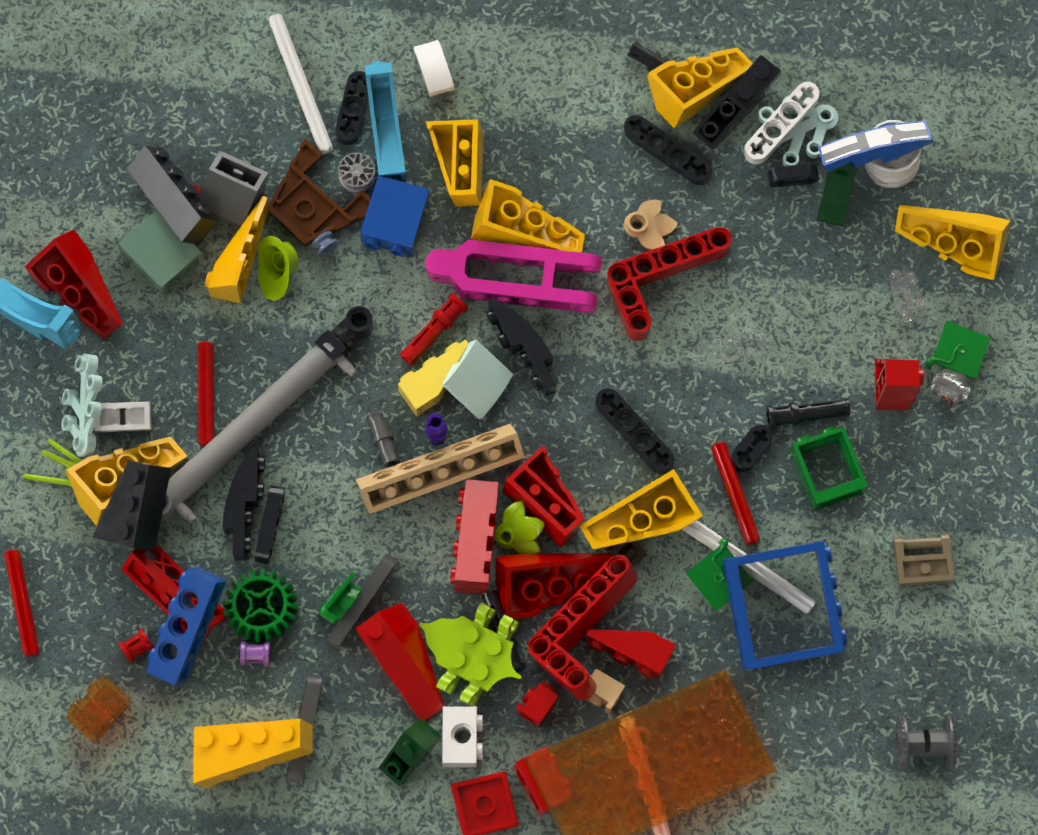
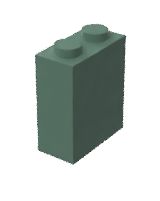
M158 210L146 214L141 219L140 225L133 231H127L118 243L121 253L164 296L204 261L202 252L194 244L182 242Z

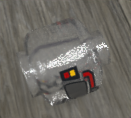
M944 368L940 373H935L929 392L932 393V399L935 402L955 408L959 405L960 401H967L971 387L967 386L968 379L966 375Z

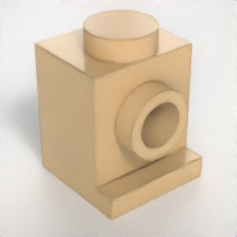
M595 669L590 676L596 683V692L587 700L599 707L602 704L605 705V712L610 715L624 692L625 685Z

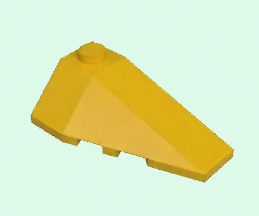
M738 47L713 52L707 57L696 58V56L688 57L686 61L676 63L675 60L665 62L647 75L656 110L673 128H676L692 118L736 83L753 63Z
M492 179L488 181L475 215L471 239L582 253L584 233L560 217L554 218L542 210L543 206L538 202L532 203L521 195L523 192L517 188Z
M261 197L215 262L213 271L207 273L205 287H208L210 297L241 304L267 217L268 197Z
M900 205L895 232L921 247L928 245L940 252L938 257L945 261L948 258L962 265L960 270L967 274L994 280L1005 250L1010 220L985 214Z
M170 436L142 443L139 447L124 451L121 448L114 450L111 454L89 456L69 468L66 474L79 506L98 526L128 460L153 463L169 467L172 471L187 459V455Z
M673 469L579 525V528L592 549L597 550L677 532L702 518L703 515Z

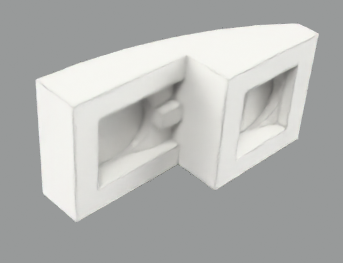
M439 41L413 47L429 97L455 90Z

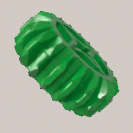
M265 568L261 569L260 576H256L254 569H251V577L246 579L244 574H240L239 577L242 583L239 584L236 581H232L231 585L235 591L226 590L225 592L226 596L232 600L223 601V606L229 609L224 612V617L232 618L228 622L229 628L237 627L235 630L237 636L245 632L244 639L247 642L251 640L253 635H255V642L257 644L261 643V636H265L267 642H272L270 635L272 633H275L280 639L282 637V633L279 630L281 627L285 631H290L291 629L286 620L290 622L296 621V616L290 612L299 610L298 605L293 603L298 600L297 594L291 593L294 589L293 585H285L287 581L285 576H281L276 581L277 572L274 570L267 577ZM256 586L271 587L262 593H254L249 590ZM278 592L284 601L280 615L272 608V603ZM241 597L245 598L247 603L250 604L246 612L247 616L244 619L238 613ZM254 601L260 604L264 603L265 601V605L268 611L262 608L256 610L257 608ZM261 618H266L272 622L264 626L251 625Z

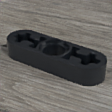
M355 71L347 79L335 128L337 140L344 145L354 144L360 136L368 103L366 75L363 71ZM361 79L364 85H361L358 96L355 95L356 88L354 83ZM350 103H358L361 106V110L356 114H350L346 111V107ZM347 120L352 121L351 130L353 133L345 137L342 131L346 130Z
M270 486L255 551V562L270 563L277 533L275 525L278 526L285 498V487Z

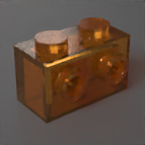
M103 676L100 680L98 678L95 679L88 686L86 696L81 701L76 700L68 708V715L65 717L74 728L93 744L103 736L132 704L131 699L106 676Z

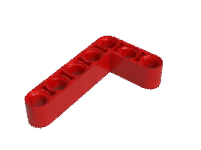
M715 227L621 260L609 267L606 280L607 287L629 338L635 341L644 340L649 335L651 327V317L638 287L726 256L732 240L729 230L723 227ZM720 239L724 241L725 245L719 247L714 245L712 241ZM696 248L700 251V254L691 255L687 250ZM664 257H672L676 262L666 264L662 259ZM645 265L649 267L651 271H649L648 273H642L637 268L639 266ZM616 274H621L626 279L622 282H617L612 277ZM631 298L636 303L632 306H627L623 304L622 300ZM634 322H642L645 328L637 330L632 327V324Z
M623 555L611 557L528 642V652L539 667L579 700L591 698L596 692L597 687L585 667L568 652L636 584L638 579L637 572L627 557Z

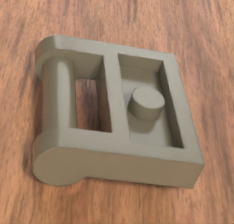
M939 534V537L914 539L893 537L892 542L898 586L954 582L955 577L949 534ZM940 548L941 554L905 556L904 550Z

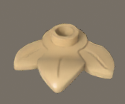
M648 200L640 205L637 212L630 213L625 218L624 229L629 236L638 238L644 248L653 250L665 245L663 237L675 230L677 222L671 217L660 213V200ZM639 222L642 224V227L635 229L632 224Z

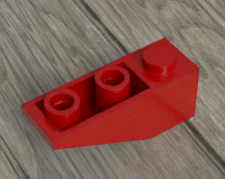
M588 630L585 636V640L589 642L588 646L599 653H603L604 650L614 655L613 660L624 666H627L629 663L639 668L637 672L648 679H652L653 676L658 679L660 678L676 647V644L650 631Z

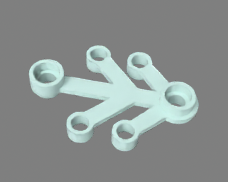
M820 105L817 108H812L805 116L809 119L800 122L782 143L792 139L788 152L783 156L782 163L784 166L798 165V154L805 133L815 128L813 140L807 144L806 154L810 158H818L820 156L819 151L812 152L810 147L816 146L818 148L822 146L826 130L833 129L836 126L838 113L835 108L830 105ZM770 107L761 108L758 115L759 122L764 124L768 119L763 118L762 114L769 113L772 115L774 110ZM787 108L783 111L786 114H797L792 108ZM821 114H828L830 118L825 120L821 117ZM778 132L770 137L778 138L781 135V132ZM763 140L761 145L759 146L760 150L756 152L752 151L753 155L757 153L761 154L762 147L765 144ZM793 157L795 162L789 163L786 158Z
M91 354L79 355L75 361V370L81 374L80 399L77 390L65 389L62 396L63 404L72 406L80 420L78 426L76 416L64 415L61 424L62 430L71 432L74 437L73 449L78 457L91 456L94 453L96 436L92 432L102 411L101 403L95 402L97 394L102 387V377L95 375L98 369V357Z

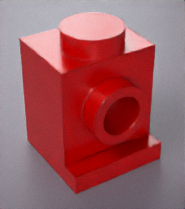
M545 681L540 683L536 689L531 687L523 699V702L526 703L525 706L519 703L516 707V713L540 728L558 701L559 695L555 693L557 690Z

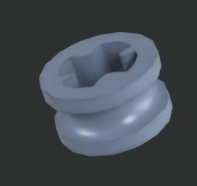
M331 231L322 233L312 242L313 249H318L317 254L320 257L333 251L339 244L337 239H332L333 234Z

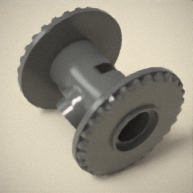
M946 714L944 716L943 729L908 730L905 716H898L895 745L899 770L906 772L909 757L915 756L921 759H928L932 756H944L947 771L954 770L957 757V738L952 715Z

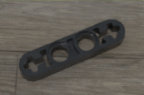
M632 115L626 119L624 134L630 141L691 183L702 186L710 181L712 167L705 159L644 117ZM637 123L640 124V130L643 133H641L638 130H636L634 133L631 132V125L635 126L637 125ZM647 134L645 141H643V135ZM659 137L665 144L662 148L655 149L650 145V140ZM681 152L685 155L686 160L683 163L677 164L672 161L671 155ZM690 160H693L692 167L689 166L688 170H685V168L688 167ZM701 168H704L705 176L700 175L699 177H696L695 169L700 170Z
M605 388L599 391L595 404L602 416L655 473L666 474L670 472L675 461L671 450L615 390ZM605 396L607 399L610 397L614 398L612 404L618 410L614 417L611 416L614 410L610 405H602V397ZM622 415L630 416L633 419V425L629 428L621 427L618 423L619 417ZM647 435L652 443L647 448L639 447L636 443L637 437ZM656 445L659 447L656 449V453L661 458L668 457L666 467L663 464L656 465L657 457L652 452Z

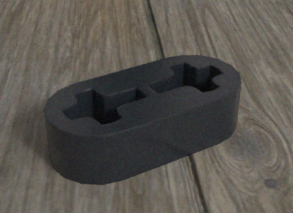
M801 164L770 169L768 171L770 187L777 188L813 184L819 181L817 165Z
M756 425L751 428L734 449L731 459L736 470L740 472L751 470L770 447L773 434L767 426ZM756 433L757 435H760L761 433H764V440L766 441V443L760 441L758 445L754 447L752 445L756 438L754 434ZM749 449L751 451L748 458L750 463L743 462L740 464L737 454L743 456Z

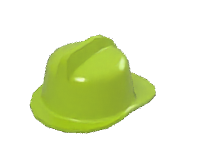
M268 236L260 241L258 247V281L264 296L269 300L276 301L285 296L288 290L290 276L298 267V256L291 242H282L277 237Z

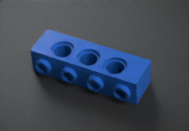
M200 567L188 568L182 573L178 581V586H180L178 593L168 606V611L170 612L168 618L158 631L159 640L157 646L152 649L148 656L149 666L146 672L174 686L187 682L227 580ZM192 593H195L198 598L196 606L191 601ZM182 618L186 620L188 625L186 632L181 627ZM172 644H174L177 648L176 657H174L171 653Z

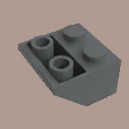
M219 151L208 169L198 197L212 209L211 213L214 217L240 228L262 197L266 187L268 172Z

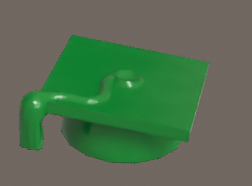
M946 320L934 355L926 360L925 368L931 370L932 366L936 364L952 373H958L976 380L990 337Z
M725 538L718 542L720 546L686 572V575L715 611L729 602L722 559L731 558L734 555L727 548L729 542ZM739 565L738 569L743 591L754 581L742 565Z
M352 572L340 587L331 594L330 598L320 608L317 614L319 617L322 616L333 624L335 620L338 622L344 616L362 589L359 586L349 584L356 575Z

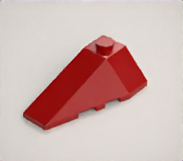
M74 229L56 237L24 266L43 291L48 294L52 290L62 298L60 301L62 306H72L77 310L80 320L103 339L110 336L123 324L90 250Z
M517 554L495 557V583L504 615L512 619L534 617L545 608L554 604L558 606L564 603L565 599L572 597L611 558V554Z
M402 602L376 613L356 628L359 639L418 719L422 718L426 722L445 707L440 690L436 687V677L419 624Z

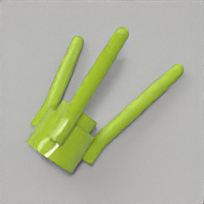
M50 438L47 442L70 458L71 461L69 462L46 450L42 451V455L67 467L66 471L83 460ZM32 474L23 475V478L28 480L72 487L69 478L61 479Z

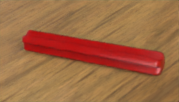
M208 341L199 342L197 345L198 444L204 447L214 438V345Z
M725 442L712 445L711 450L745 544H756L759 542L760 536Z
M17 549L6 551L4 557L23 654L26 657H32L39 654V647L20 552Z

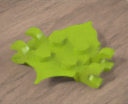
M482 602L476 610L474 621L465 616H460L456 619L442 618L431 623H419L425 632L427 645L436 657V663L447 670L439 679L436 687L452 694L460 677L470 682V685L464 689L459 700L473 707L476 706L482 691L488 692L497 681L506 677L521 679V676L512 667L511 649L514 642L510 641L519 622L504 615L499 623L498 632L491 631L487 626L493 619L496 610Z

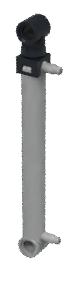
M363 306L351 308L343 321L331 332L327 330L314 342L315 346L169 479L165 498L167 505L163 509L161 522L171 519L176 510L190 524L195 523L197 517L184 504L189 497L331 367L335 368L338 365L350 376H354L357 373V370L346 359L348 356L347 351H350L357 343L369 337L373 332V318L369 309ZM357 319H363L367 322L363 327L353 325Z

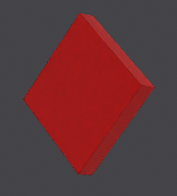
M506 771L451 784L462 835H487L519 827Z

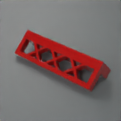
M157 544L155 550L135 549L130 553L121 570L169 615L168 606L178 593L180 588L178 581L184 570ZM150 551L158 561L151 560L145 553ZM165 571L173 573L177 580L169 578ZM197 596L196 599L191 598V601L195 606L198 603ZM217 604L214 612L217 617L211 619L203 642L207 639L213 628L227 619L224 617L225 610L219 604ZM182 618L181 627L186 632L188 625L186 620Z

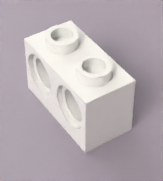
M150 402L101 403L102 411L96 421L95 432L152 430Z

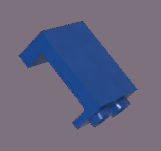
M378 176L360 232L361 242L367 248L379 250L381 247L390 250L392 254L399 257H405L406 254L412 256L425 207H428L430 201V189Z

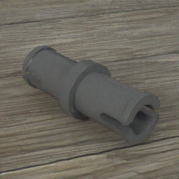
M382 411L372 412L366 416L374 437L372 442L374 446L378 447L384 467L397 465L401 460L393 443V433L389 432Z

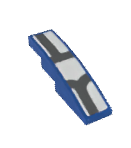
M926 120L869 129L819 146L818 150L826 171L829 172L850 162H853L855 168L880 157L885 164L934 143Z

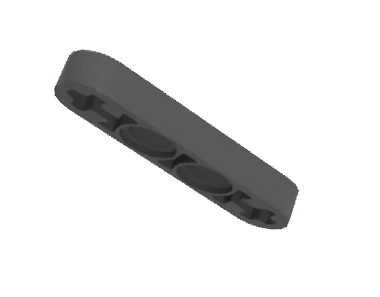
M387 553L362 587L351 607L329 635L326 643L337 650L342 646L358 623V618L362 617L375 598L374 594L380 591L398 564L396 559Z
M308 673L298 719L313 725L322 676ZM307 755L289 761L286 781L301 782Z

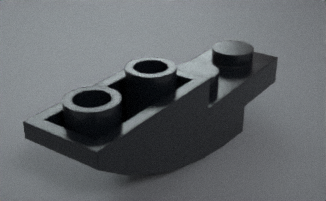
M760 55L730 92H726L692 134L712 150L715 149L764 98L765 92L782 73L781 70L764 56Z
M495 299L489 300V310L486 311V315L492 326L497 325L500 331L498 339L503 349L508 348L511 355L522 351L519 353L520 359L524 367H530L534 376L531 377V380L537 392L542 390L545 397L555 393V383L547 370V367L553 365V356L544 341L518 313Z
M253 447L242 461L232 480L226 498L222 528L225 534H233V557L235 561H246V553H251L252 540L251 536H247V526H252V509H248V507H259V499H264V483H259L260 473L265 472V456H260L258 447Z

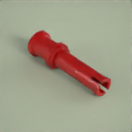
M453 293L448 296L449 300L439 310L433 312V319L399 354L410 366L416 362L444 330L453 327L452 323L462 312L466 313L468 311L467 305Z

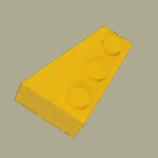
M479 120L427 121L426 124L443 177L455 207L479 206L482 199L484 135Z

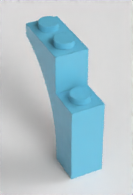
M376 61L370 65H365V75L378 174L385 178L404 182L406 181V171L391 62Z
M3 278L0 279L1 315L43 341L46 337L63 349H66L69 344L76 342L80 335L81 327L71 308L66 305L55 306L41 301Z

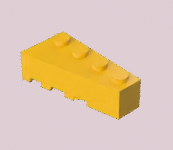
M302 719L194 727L193 784L203 788L214 787L223 781H231L239 778L241 775L264 770L265 767L276 763L281 764L313 753V725Z

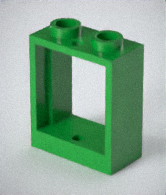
M835 426L826 428L820 432L821 435L812 438L810 435L802 436L795 440L790 450L814 511L865 494L868 488L844 427L838 429ZM837 443L852 481L817 492L802 454Z

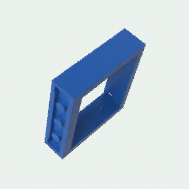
M824 541L722 559L742 669L751 670L845 652L844 645L847 644V635L845 629L840 628L838 618L842 617V608L839 600L835 601L833 590L837 589L835 574L830 573L828 562L832 561L830 547L828 545L825 546ZM815 551L833 644L755 659L738 566Z

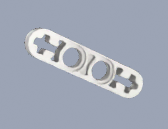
M803 82L798 85L750 138L744 152L748 162L758 165L766 161L812 110L819 98V89L815 84ZM811 92V98L807 97L801 106L799 102L802 99L803 93ZM787 108H792L797 112L798 116L792 120L787 119L783 115V111ZM769 127H777L781 135L778 138H771L767 135L766 130ZM763 140L765 144L762 147L761 154L753 155L752 147L757 149Z

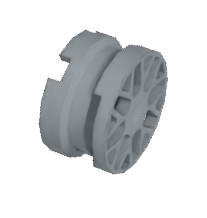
M359 152L351 153L340 161L338 167L339 180L346 191L356 194L362 190L367 192L374 186L376 179L375 164L369 156Z

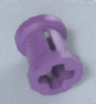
M242 641L240 649L241 666H245L247 663L264 664L265 667H269L270 642L266 641L265 644H247V641Z

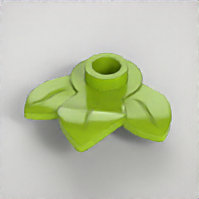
M515 502L503 512V523L495 530L496 542L502 548L515 549L520 554H536L540 551V547L535 539L541 534L545 521L525 516L524 502ZM504 532L510 533L511 540L505 539Z

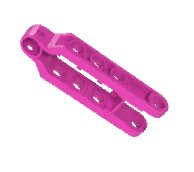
M467 240L454 251L435 249L428 254L425 261L428 277L438 283L451 284L463 299L480 301L495 299L506 304L583 313L596 311L597 295L585 291L553 288L555 271L576 273V271L598 272L600 274L602 259L594 254ZM470 259L491 261V264L504 262L518 264V267H523V265L544 267L542 286L469 278L464 273L465 264Z

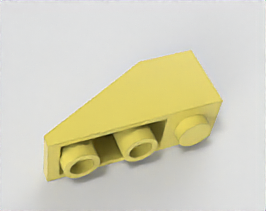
M466 340L461 343L455 342L445 349L446 353L438 358L435 356L429 358L423 363L421 369L415 373L410 371L400 378L398 391L416 417L440 402L447 390L442 386V383L451 366L458 363L468 346Z

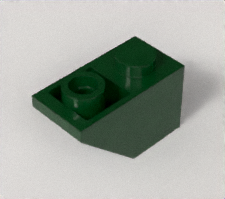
M420 718L402 733L379 766V769L394 783L401 786L431 753L442 736Z

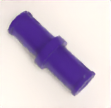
M436 413L428 417L425 432L428 440L430 439V443L438 446L445 441L447 426L445 420H442L443 416Z

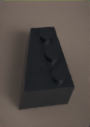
M128 460L94 532L93 538L130 548L155 550L171 468L153 463Z

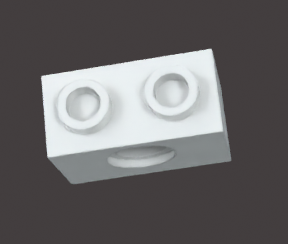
M443 707V767H477V760H482V743H477V732H482L483 715H477V707ZM460 731H466L470 734L471 738L467 743L461 744L455 740V735Z

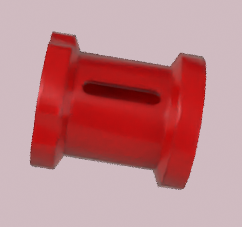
M142 628L138 630L137 635L129 640L118 642L130 664L134 663L135 658L148 650L152 651L154 648Z

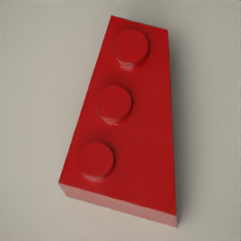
M875 359L876 410H909L912 402L916 401V394L920 393V386L924 385V369H919V360Z
M543 445L506 479L502 493L513 503L523 501L526 516L545 521L542 531L562 548L580 531L579 525L583 524L585 518L569 489H566L559 477L558 469L553 466L547 455L548 451Z

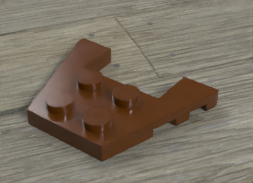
M306 139L302 141L299 152L293 158L284 180L281 181L267 207V213L304 247L311 245L324 232L331 231L333 234L364 219L371 200L362 190L344 208H341L315 185L306 174L323 158V155Z

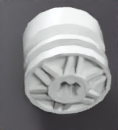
M887 120L885 122L877 124L874 128L905 122H902L900 120ZM921 148L885 164L881 157L866 163L865 169L868 176L876 184L885 188H899L907 185L915 178L919 170Z

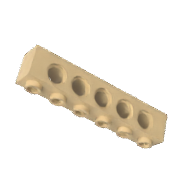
M511 424L361 477L356 479L363 503L368 513L371 514L525 458L517 432Z

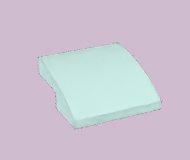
M476 339L469 342L460 361L451 366L442 386L478 419H481L498 400L512 378L513 373Z

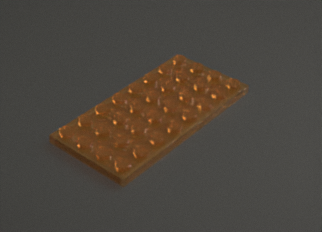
M726 670L525 758V762L560 835H638L776 771Z

